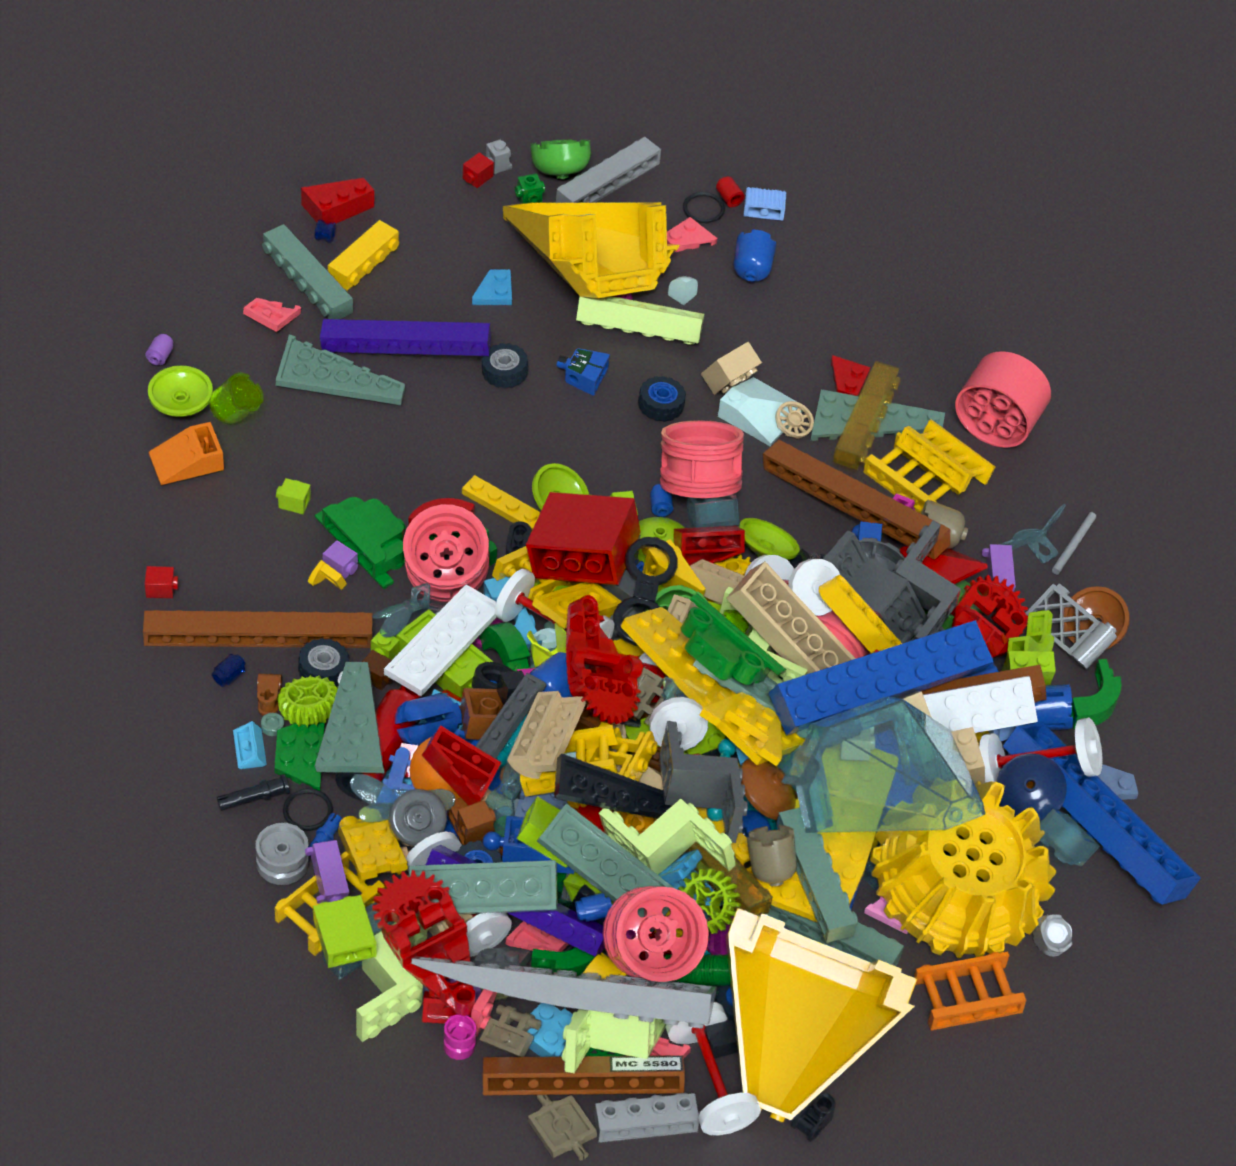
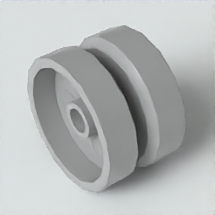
M276 823L266 827L259 833L256 840V864L262 878L276 885H289L297 882L305 875L309 864L308 856L305 854V849L308 848V839L304 831L289 823Z

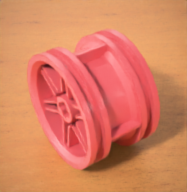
M684 421L670 424L662 429L660 486L665 491L691 498H717L732 495L742 488L744 433L741 429L730 424L714 421Z
M437 505L420 512L407 527L403 539L405 568L412 586L421 595L430 600L449 602L465 585L475 590L481 587L489 570V540L482 522L472 512L455 505ZM453 532H458L460 536L457 538L451 534ZM436 534L438 537L433 541L429 539L430 535ZM470 549L473 550L472 555L469 556L465 554ZM444 555H449V560H444ZM420 556H426L428 559L423 561L420 559ZM456 570L462 571L464 574L459 576L456 574ZM438 572H442L440 578L434 577Z
M645 886L634 888L624 893L608 910L603 926L604 946L615 966L626 975L643 978L648 981L668 982L686 976L699 964L708 944L707 920L702 909L685 892L670 887ZM668 907L670 915L664 916L662 909ZM639 908H644V917L638 915L637 911ZM677 928H681L683 932L679 938L676 937ZM649 929H656L655 938H649L648 934L651 933ZM628 930L635 932V936L632 939L626 937ZM666 950H670L672 953L671 958L668 960L663 956ZM645 951L646 960L642 961L639 959V954Z

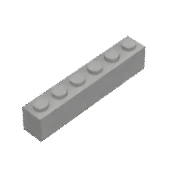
M646 137L633 142L630 146L620 150L610 158H606L595 167H591L588 171L561 185L557 189L556 203H595L660 164L661 149Z

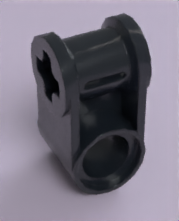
M820 1093L795 1116L791 1122V1127L793 1129L797 1128L804 1133L808 1141H814L833 1119L836 1105L834 1097L828 1093ZM823 1106L828 1108L829 1110L823 1111L820 1110L818 1107Z

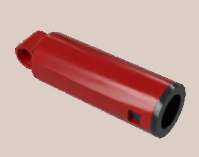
M403 685L399 689L389 690L384 695L375 711L385 773L338 772L335 780L337 786L345 794L362 801L370 800L374 796L393 764L392 761H389L390 755L395 756L397 749L401 748V743L404 744L399 737L397 729L416 725L418 721L395 724L394 716L397 708L405 701L421 698L420 695Z

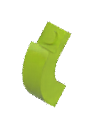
M1049 610L1029 612L1026 636L1009 638L1008 651L1052 652L1054 637L1051 635L1053 614Z

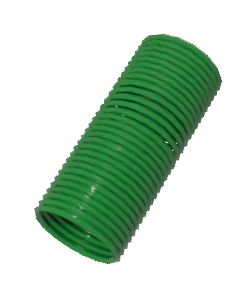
M666 954L664 958L668 960L672 954ZM705 954L699 964L689 974L673 980V982L706 986H730L728 955Z

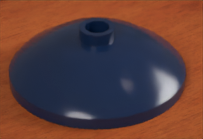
M1023 754L1011 759L1001 769L997 778V782L1005 786L1000 805L1001 807L1008 805L1014 809V817L1025 809L1033 807L1040 818V822H1043L1053 817L1060 810L1066 798L1067 786L1062 770L1053 760L1040 754ZM1028 782H1034L1035 787L1033 789L1027 788Z

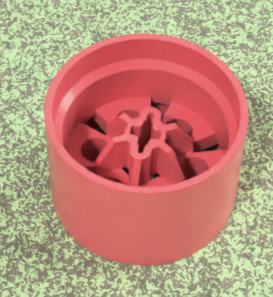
M993 352L982 358L959 392L955 402L956 413L963 426L979 440L996 447H1014L1026 440L1051 399V388L1043 372L1028 359L1011 352Z

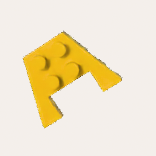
M740 692L705 706L699 714L716 727L723 717L727 718L765 744L759 753L760 756L775 766L782 759L780 719L772 709L764 707L754 697Z

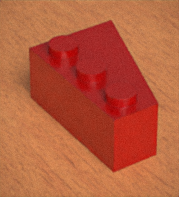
M364 178L301 187V205L323 230L374 208V189Z
M738 526L674 529V545L680 548L682 556L689 566L701 559L711 563L720 562L745 552V530Z

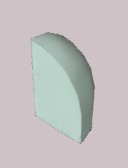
M687 276L678 277L671 281L668 295L682 305H685L697 295V280Z

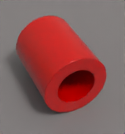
M723 177L718 181L716 190L729 207H736L743 202L745 194L732 177Z

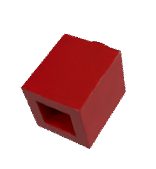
M480 152L463 164V179L476 188H479L493 177L494 162Z
M147 566L145 577L146 598L173 599L174 590H178V576H174V567Z

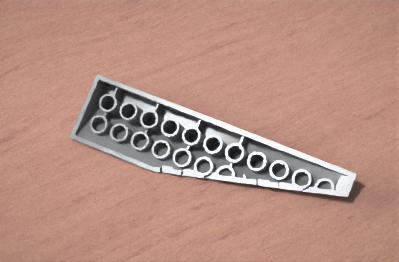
M418 956L412 958L411 964L448 978L508 996L562 1007L614 1013L613 1017L619 1019H628L629 1015L639 1016L638 1020L644 1022H653L654 1018L664 1019L663 1023L669 1025H678L679 1021L689 1022L688 1026L694 1028H703L704 1024L708 1025L710 1023L717 989L714 986L673 981H648L639 977L612 974L602 979L598 973L591 972L576 976L577 972L557 970V972L552 974V969L509 965V967L500 969V966L494 963L475 966V963L472 961H455V963H450L451 960Z

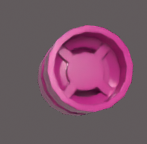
M456 1014L451 1016L444 1025V1051L450 1058L464 1060L474 1053L476 1046V1024L467 1015Z

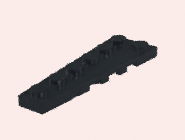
M565 754L557 757L554 798L656 819L673 806L665 805L664 794L661 789Z

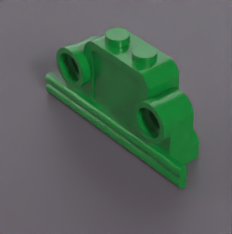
M350 497L338 504H330L323 508L321 512L315 514V518L337 541L358 553V563L383 589L394 583V580L386 572L400 569L405 564L403 552L405 524L392 513L389 506L384 505L378 499H369L364 502L358 497Z
M696 594L690 598V601L697 607L690 609L687 618L680 628L681 632L689 638L685 645V650L713 675L721 680H728L734 677L740 683L750 685L764 681L770 670L778 676L786 672V669L703 597Z

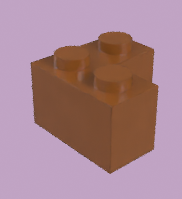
M462 798L448 802L447 815L462 845H466L471 841L483 842V837L486 833L495 832L494 821H496V816L493 809L488 808L485 800L469 806Z

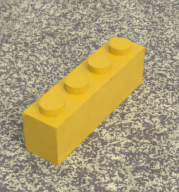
M379 220L328 265V272L348 291L353 285H357L362 277L369 274L379 262H383L389 253L397 249L399 246V231Z

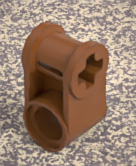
M258 674L257 700L260 715L278 713V694H280L282 688V674Z

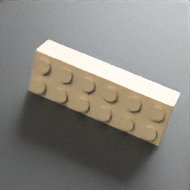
M765 561L751 569L726 598L780 657L807 669V674L856 659Z

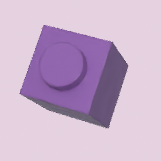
M335 541L323 553V561L346 579L349 575L354 574L358 568V553L341 542Z

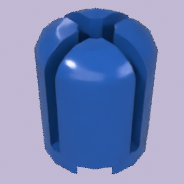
M1065 684L1046 685L1047 700L1035 702L1038 722H1043L1050 730L1072 729L1073 717H1070L1072 715L1071 687Z
M437 693L403 702L395 713V724L425 719L426 722L397 729L399 737L405 744L419 746L422 742L432 737L440 725L455 734L458 724L462 723L459 704L453 703L446 696L448 693Z

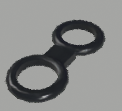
M644 537L636 540L629 546L625 554V566L636 582L633 597L624 599L617 605L613 613V622L617 635L624 642L634 646L638 645L620 626L623 613L628 608L634 606H642L649 610L659 608L660 606L655 602L658 586L667 583L675 575L678 568V558L674 549L666 541L657 537ZM645 547L660 549L668 559V569L663 574L657 576L646 575L637 568L635 554Z

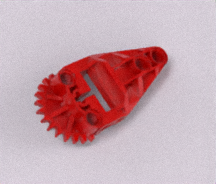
M986 575L985 580L979 576L977 582L975 580L969 582L971 587L968 585L964 587L965 593L951 613L954 616L952 628L976 620L993 659L1004 655L1008 651L1009 638L1019 637L1023 633L1028 621V616L1025 613L1028 607L1021 606L1025 598L1018 599L1017 596L1021 592L1020 590L1012 591L1014 584L1007 587V579H1003L999 583L998 576H995L992 581L990 575ZM972 604L976 605L987 616L997 607L996 612L990 618L1001 626L1005 632L1002 633L979 612L971 609Z
M585 595L568 606L566 662L569 690L574 697L583 696L582 702L588 701L586 709L590 710L593 708L594 717L600 714L601 722L607 719L608 724H612L615 721L617 725L622 723V721H628V717L634 716L633 711L638 710L636 704L640 702V699L636 695L641 693V690L637 689V678L642 674L643 663L639 656L618 654L613 639H609L600 628V623L605 620L603 616L599 615L598 602L593 596ZM584 664L599 667L606 666L613 669V677L591 673V670L586 669Z
M412 870L410 877L404 871L401 872L402 879L392 875L393 883L384 881L386 889H377V893L381 896H374V902L378 904L372 905L373 911L378 912L374 914V920H381L377 927L381 928L384 940L402 967L449 1008L462 1016L471 1014L475 1004L473 985L457 980L454 983H449L446 980L451 978L411 964L412 958L416 956L451 960L450 963L470 961L467 925L464 918L458 914L454 907L453 899L448 894L450 891L449 887L442 888V880L434 883L435 875L433 874L428 879H425V871H422L419 877L416 876L415 870ZM437 899L439 902L433 903L430 900ZM443 920L449 927L448 929L411 948L409 938L420 933L418 921L424 930ZM392 921L396 922L397 924L389 925L387 923ZM467 998L469 999V1001L461 1002L459 1001V999Z

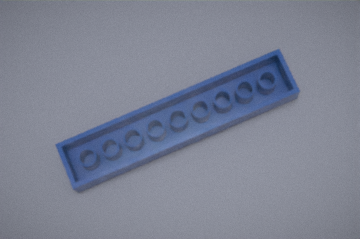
M975 620L779 683L769 692V696L785 734L789 735L895 700L915 691H923L983 671L994 661Z
M1043 722L1018 725L1003 745L1009 755L1066 746ZM1076 754L1049 758L1060 767L1065 776L1067 792L1062 807L1071 814L1072 819L1080 823L1087 830L1088 835L1096 839L1102 845L1104 851L1112 855L1119 862L1120 867L1128 871L1135 878L1136 883L1144 887L1151 894L1153 900L1163 905L1185 899L1201 877L1098 776H1086Z

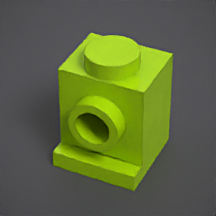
M381 629L371 640V651L373 649L393 660L400 653V640Z

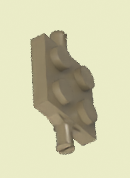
M537 1095V1099L543 1107L529 1115L528 1122L552 1158L573 1150L580 1161L583 1158L586 1159L589 1154L582 1144L597 1137V1130L574 1097L570 1095L562 1100L551 1101L548 1095Z

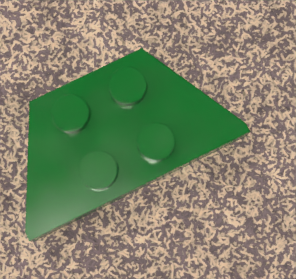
M319 722L317 726L310 724L308 727L306 724L298 727L297 723L277 730L274 767L276 774H285L286 777L301 785L303 782L313 787V789L320 791L322 772L316 771L315 763L323 740L325 723Z

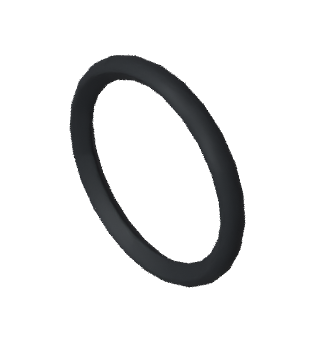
M702 191L689 195L683 203V209L685 214L700 223H711L723 216L725 205L717 195ZM696 196H710L720 203L721 211L714 218H697L688 211V202Z
M306 788L295 791L288 796L283 805V815L286 821L306 831L322 827L329 818V815L333 813V806L329 797L316 789ZM304 793L316 794L327 803L328 813L318 824L311 826L299 825L288 815V805L291 800Z

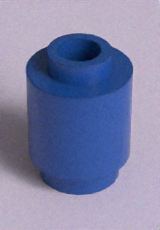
M660 484L653 486L650 492L652 513L660 517L669 515L673 511L672 493L665 491L661 488Z
M604 893L580 898V901L575 902L579 921L585 920L586 922L605 918L612 906L610 897H605Z

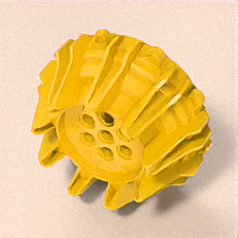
M938 779L930 789L919 785L912 795L913 804L901 801L894 809H890L883 820L886 825L882 824L875 835L880 843V847L873 848L871 851L870 861L876 865L871 874L873 877L878 878L879 888L876 891L877 895L885 898L887 903L883 911L888 918L898 920L902 924L900 929L902 931L904 929L917 938V943L921 941L928 943L932 953L941 956L945 951H952L957 958H961L963 954H974L976 957H981L985 952L989 954L993 952L1002 953L1004 951V943L1017 946L1025 937L1024 933L1030 935L1039 925L1037 919L1044 913L1039 902L1049 900L1055 892V888L1049 884L1056 874V869L1050 865L1049 849L1044 846H1034L1045 834L1044 830H1040V818L1033 807L1025 809L1016 817H1014L1015 810L1010 806L1000 807L999 804L1005 786L1001 783L990 781L981 784L980 781H977L970 794H964V784L960 780L945 784ZM957 834L961 835L964 840L958 838ZM980 839L985 840L987 844L982 843ZM943 851L949 852L951 856L946 855ZM966 855L971 856L974 859V861L968 859ZM990 860L995 861L997 866L993 865ZM953 872L959 873L961 878L955 876ZM976 876L981 877L984 882L979 881Z

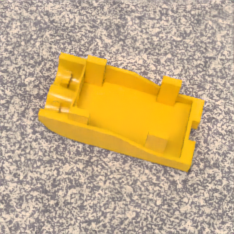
M374 810L364 814L361 819H357L355 816H347L340 821L338 834L346 852L349 853L350 861L357 870L360 884L365 883L367 879L378 877L377 874L391 871V873L397 872V875H400L402 871L408 870L407 860L397 839L390 831L388 819L385 815L382 816L379 811Z

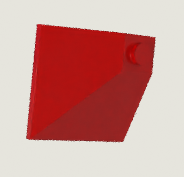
M909 546L900 548V553L905 558L908 555L906 551ZM945 549L936 559L926 556L922 564L953 584L988 568L986 563L951 549Z

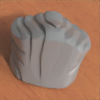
M1044 915L1037 919L1039 925L1032 933L1034 942L1040 951L1048 956L1055 957L1061 955L1072 946V928L1061 915Z

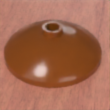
M1096 586L1085 588L1071 597L1097 620L1102 621L1104 624L1109 622L1117 630L1115 633L1117 638L1107 649L1112 648L1123 639L1129 627L1130 615L1125 601L1118 593L1106 587ZM1065 607L1064 617L1076 616L1074 607ZM1080 620V630H1088L1093 622L1090 620ZM1076 621L1064 622V631H1076ZM1067 636L1075 644L1076 636Z
M750 758L741 764L740 768L743 771L741 784L745 785V796L754 808L766 817L774 820L778 819L779 812L795 809V790L788 776L780 767L775 766L769 761L756 765Z

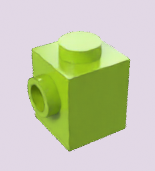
M285 478L283 485L279 486L276 491L279 508L304 514L311 499V485Z

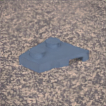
M1102 764V770L1098 777L1121 800L1137 799L1138 790L1134 775Z

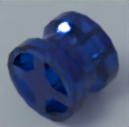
M318 220L314 238L317 240L325 239L326 242L332 243L336 233V223L331 222L328 224L324 220Z

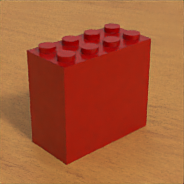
M550 492L526 543L532 573L535 578L619 585L626 568L625 554L629 546L638 540L641 533L635 499Z

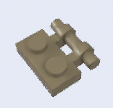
M643 668L642 674L637 678V689L641 690V693L636 696L640 699V702L636 704L638 710L633 711L637 719H640L644 712L647 713L648 716L644 723L649 726V719L653 710L661 702L674 698L673 694L677 688L669 683L664 691L661 689V686L665 681L648 669ZM655 695H657L660 698L655 704V706L652 708L649 706V704L651 703Z
M499 1005L496 1009V1013L501 1015L499 1021L490 1018L479 1040L484 1044L516 1057H524L534 1038L527 1031L530 1028L539 1030L542 1021L536 1019L530 1013H520L512 1006L508 1005L505 1007ZM514 1020L516 1022H519L517 1028L509 1025L510 1022Z

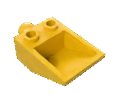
M671 539L667 540L666 542L674 549L677 555L678 568L675 575L667 583L661 585L664 588L683 585L696 592H700L704 596L706 588L682 556L680 548L675 546ZM655 547L642 548V552L646 556L642 573L649 576L663 574L668 569L666 555Z

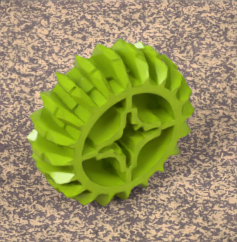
M310 675L306 678L301 676V679H293L292 683H286L285 687L281 688L280 694H278L279 711L284 720H289L290 724L297 723L298 727L302 724H306L308 727L310 724L317 726L319 722L326 723V719H329L338 687L335 686L333 681H329L328 678L322 679L320 675L317 677Z
M709 868L708 871L700 869L699 874L692 872L691 879H683L686 887L680 886L678 889L685 892L691 898H694L696 892L697 904L702 911H705L707 915H711L713 919L707 921L708 932L717 934L718 929L721 931L726 930L725 923L731 925L733 921L731 916H735L736 911H734V908L741 906L739 902H735V898L741 896L740 893L733 892L737 885L734 883L730 884L732 878L730 876L724 877L723 871L716 873L715 869ZM712 881L719 886L720 890L711 892L704 883ZM707 897H712L711 902H709L710 906L706 905ZM724 899V905L721 911L720 903Z

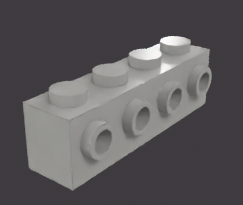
M677 1093L672 1096L654 1095L650 1098H628L624 1101L615 1102L606 1100L595 1104L594 1119L598 1143L698 1132L699 1113L695 1093Z

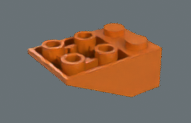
M211 422L190 426L149 451V456L160 485L224 470L223 451Z

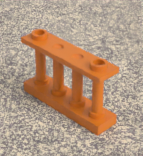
M993 952L986 956L933 966L924 965L917 968L914 976L917 979L915 985H926L934 1008L931 1010L928 1019L930 1030L1023 1013L1027 1001L1024 992L1012 993L1003 970L1006 968L1009 953ZM994 971L1003 996L989 997L980 973ZM971 975L980 1001H966L957 977ZM948 979L957 1005L943 1006L935 981Z

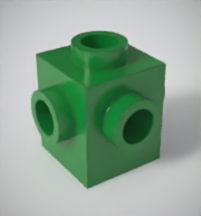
M532 174L518 177L515 194L519 198L520 203H542L545 185L543 181H540L538 175Z

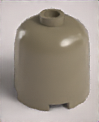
M927 499L921 514L950 529V546L947 549H953L960 540H965L968 528L965 527L964 515L956 509Z
M779 825V830H768V826L756 828L748 833L749 837H746L752 873L756 879L769 883L770 886L782 885L784 881L791 878L796 872L794 830L788 826Z

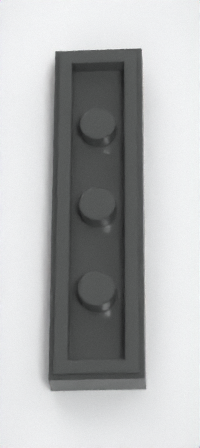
M526 673L475 747L496 759L530 710L537 693L542 692L547 684L535 676Z

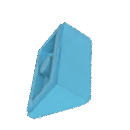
M251 721L234 729L233 735L238 768L247 769L266 766L261 728Z

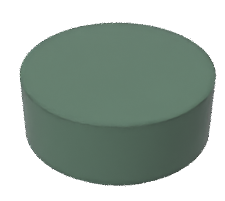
M268 713L261 719V730L268 736H277V730L284 728V719L277 713Z

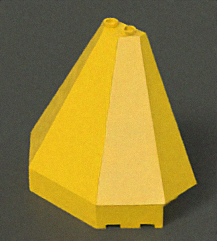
M661 202L524 203L503 206L504 220L510 222L580 297L603 298L655 289L658 284L657 278L660 273L665 272L671 262V254L673 251H677L680 246L678 244H667L666 205H661Z
M737 908L730 929L725 937L742 1093H750L756 1096L761 1110L771 1112L770 1118L784 1123L785 1118L793 1119L914 1007L908 1003L917 979L900 973L901 968L886 962L876 960L870 963L784 929L785 922L764 914L757 916Z

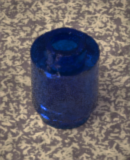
M229 654L214 667V671L211 673L212 678L221 687H224L226 684L230 685L245 672V661L237 654Z

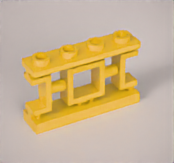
M601 722L599 727L607 726L610 724L606 722ZM615 727L614 730L618 744L609 746V749L610 747L617 749V752L609 751V759L614 758L615 764L622 766L618 774L639 781L643 772L647 771L652 755L657 751V742L653 732L647 731L646 734L645 732H640L637 739L632 740L622 738L620 729ZM599 748L587 749L585 751L586 762L599 761ZM627 752H634L636 754L633 757V755L627 754ZM567 801L568 805L572 808L578 809L579 805L586 807V804ZM616 811L620 816L623 813L621 811Z

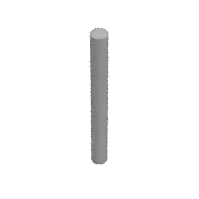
M1090 512L1053 566L1052 572L1058 575L1096 519L1095 513Z

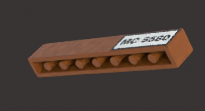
M585 1056L575 1073L565 1072V1061L562 1060V1057H483V1095L684 1093L685 1070L683 1056H649L648 1059L633 1056Z

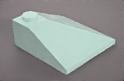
M753 377L732 387L720 399L718 417L771 446L783 434L777 428L778 425L775 419L777 409L783 403L795 400ZM791 406L792 410H797V407ZM788 407L783 408L787 413H789ZM780 412V416L786 417L782 412Z

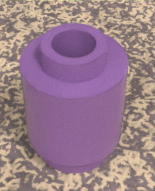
M160 334L153 339L146 352V357L151 364L163 365L173 349L172 338L166 334Z

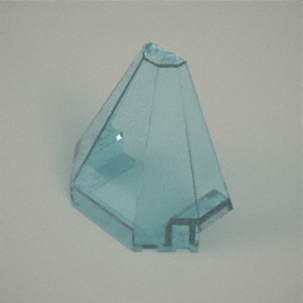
M887 696L810 724L806 731L808 735L803 745H799L791 761L793 765L788 775H784L782 783L796 786L805 833L947 830L985 815L984 804L951 731L900 698Z

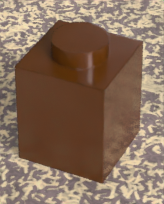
M372 649L362 662H368L372 686L382 691L387 684L390 685L394 681L384 674V668L392 660Z

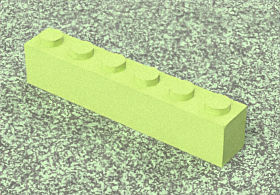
M613 296L603 298L580 297L576 320L581 321L585 325L599 324L606 329H613L615 327L627 333L636 331L648 337L657 335L669 341L678 339L683 340V343L695 344L699 343L705 314Z

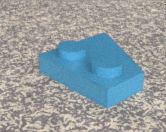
M490 269L474 293L472 305H512L511 270Z
M698 849L686 852L658 875L672 886L683 880L690 871L697 867L696 864L702 859V855Z

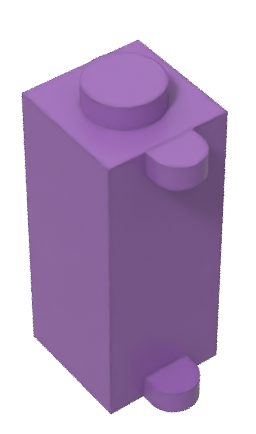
M990 544L989 548L982 550V556L987 557L988 575H990L992 581L995 576H998L999 583L1003 579H1007L1006 586L1014 584L1012 590L1014 592L1016 585L1012 545Z
M337 840L314 843L312 847L306 848L305 854L307 856L311 855L320 896L316 897L317 903L333 902L347 897L349 889Z

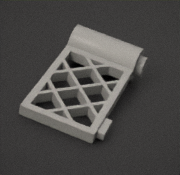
M1060 583L1057 586L1052 584L1026 612V615L1028 616L1029 612H1036L1038 610L1060 608V618L1052 619V623H1060V632L1051 633L1054 637V643L1087 670L1117 638L1115 634L1117 630L1109 622L1104 624L1098 621L1068 596L1070 592ZM1056 592L1060 596V603L1048 605V598ZM1074 607L1076 616L1064 617V608ZM1080 620H1090L1093 622L1088 630H1080ZM1076 621V631L1064 632V622ZM1076 636L1075 644L1068 648L1065 645V637Z

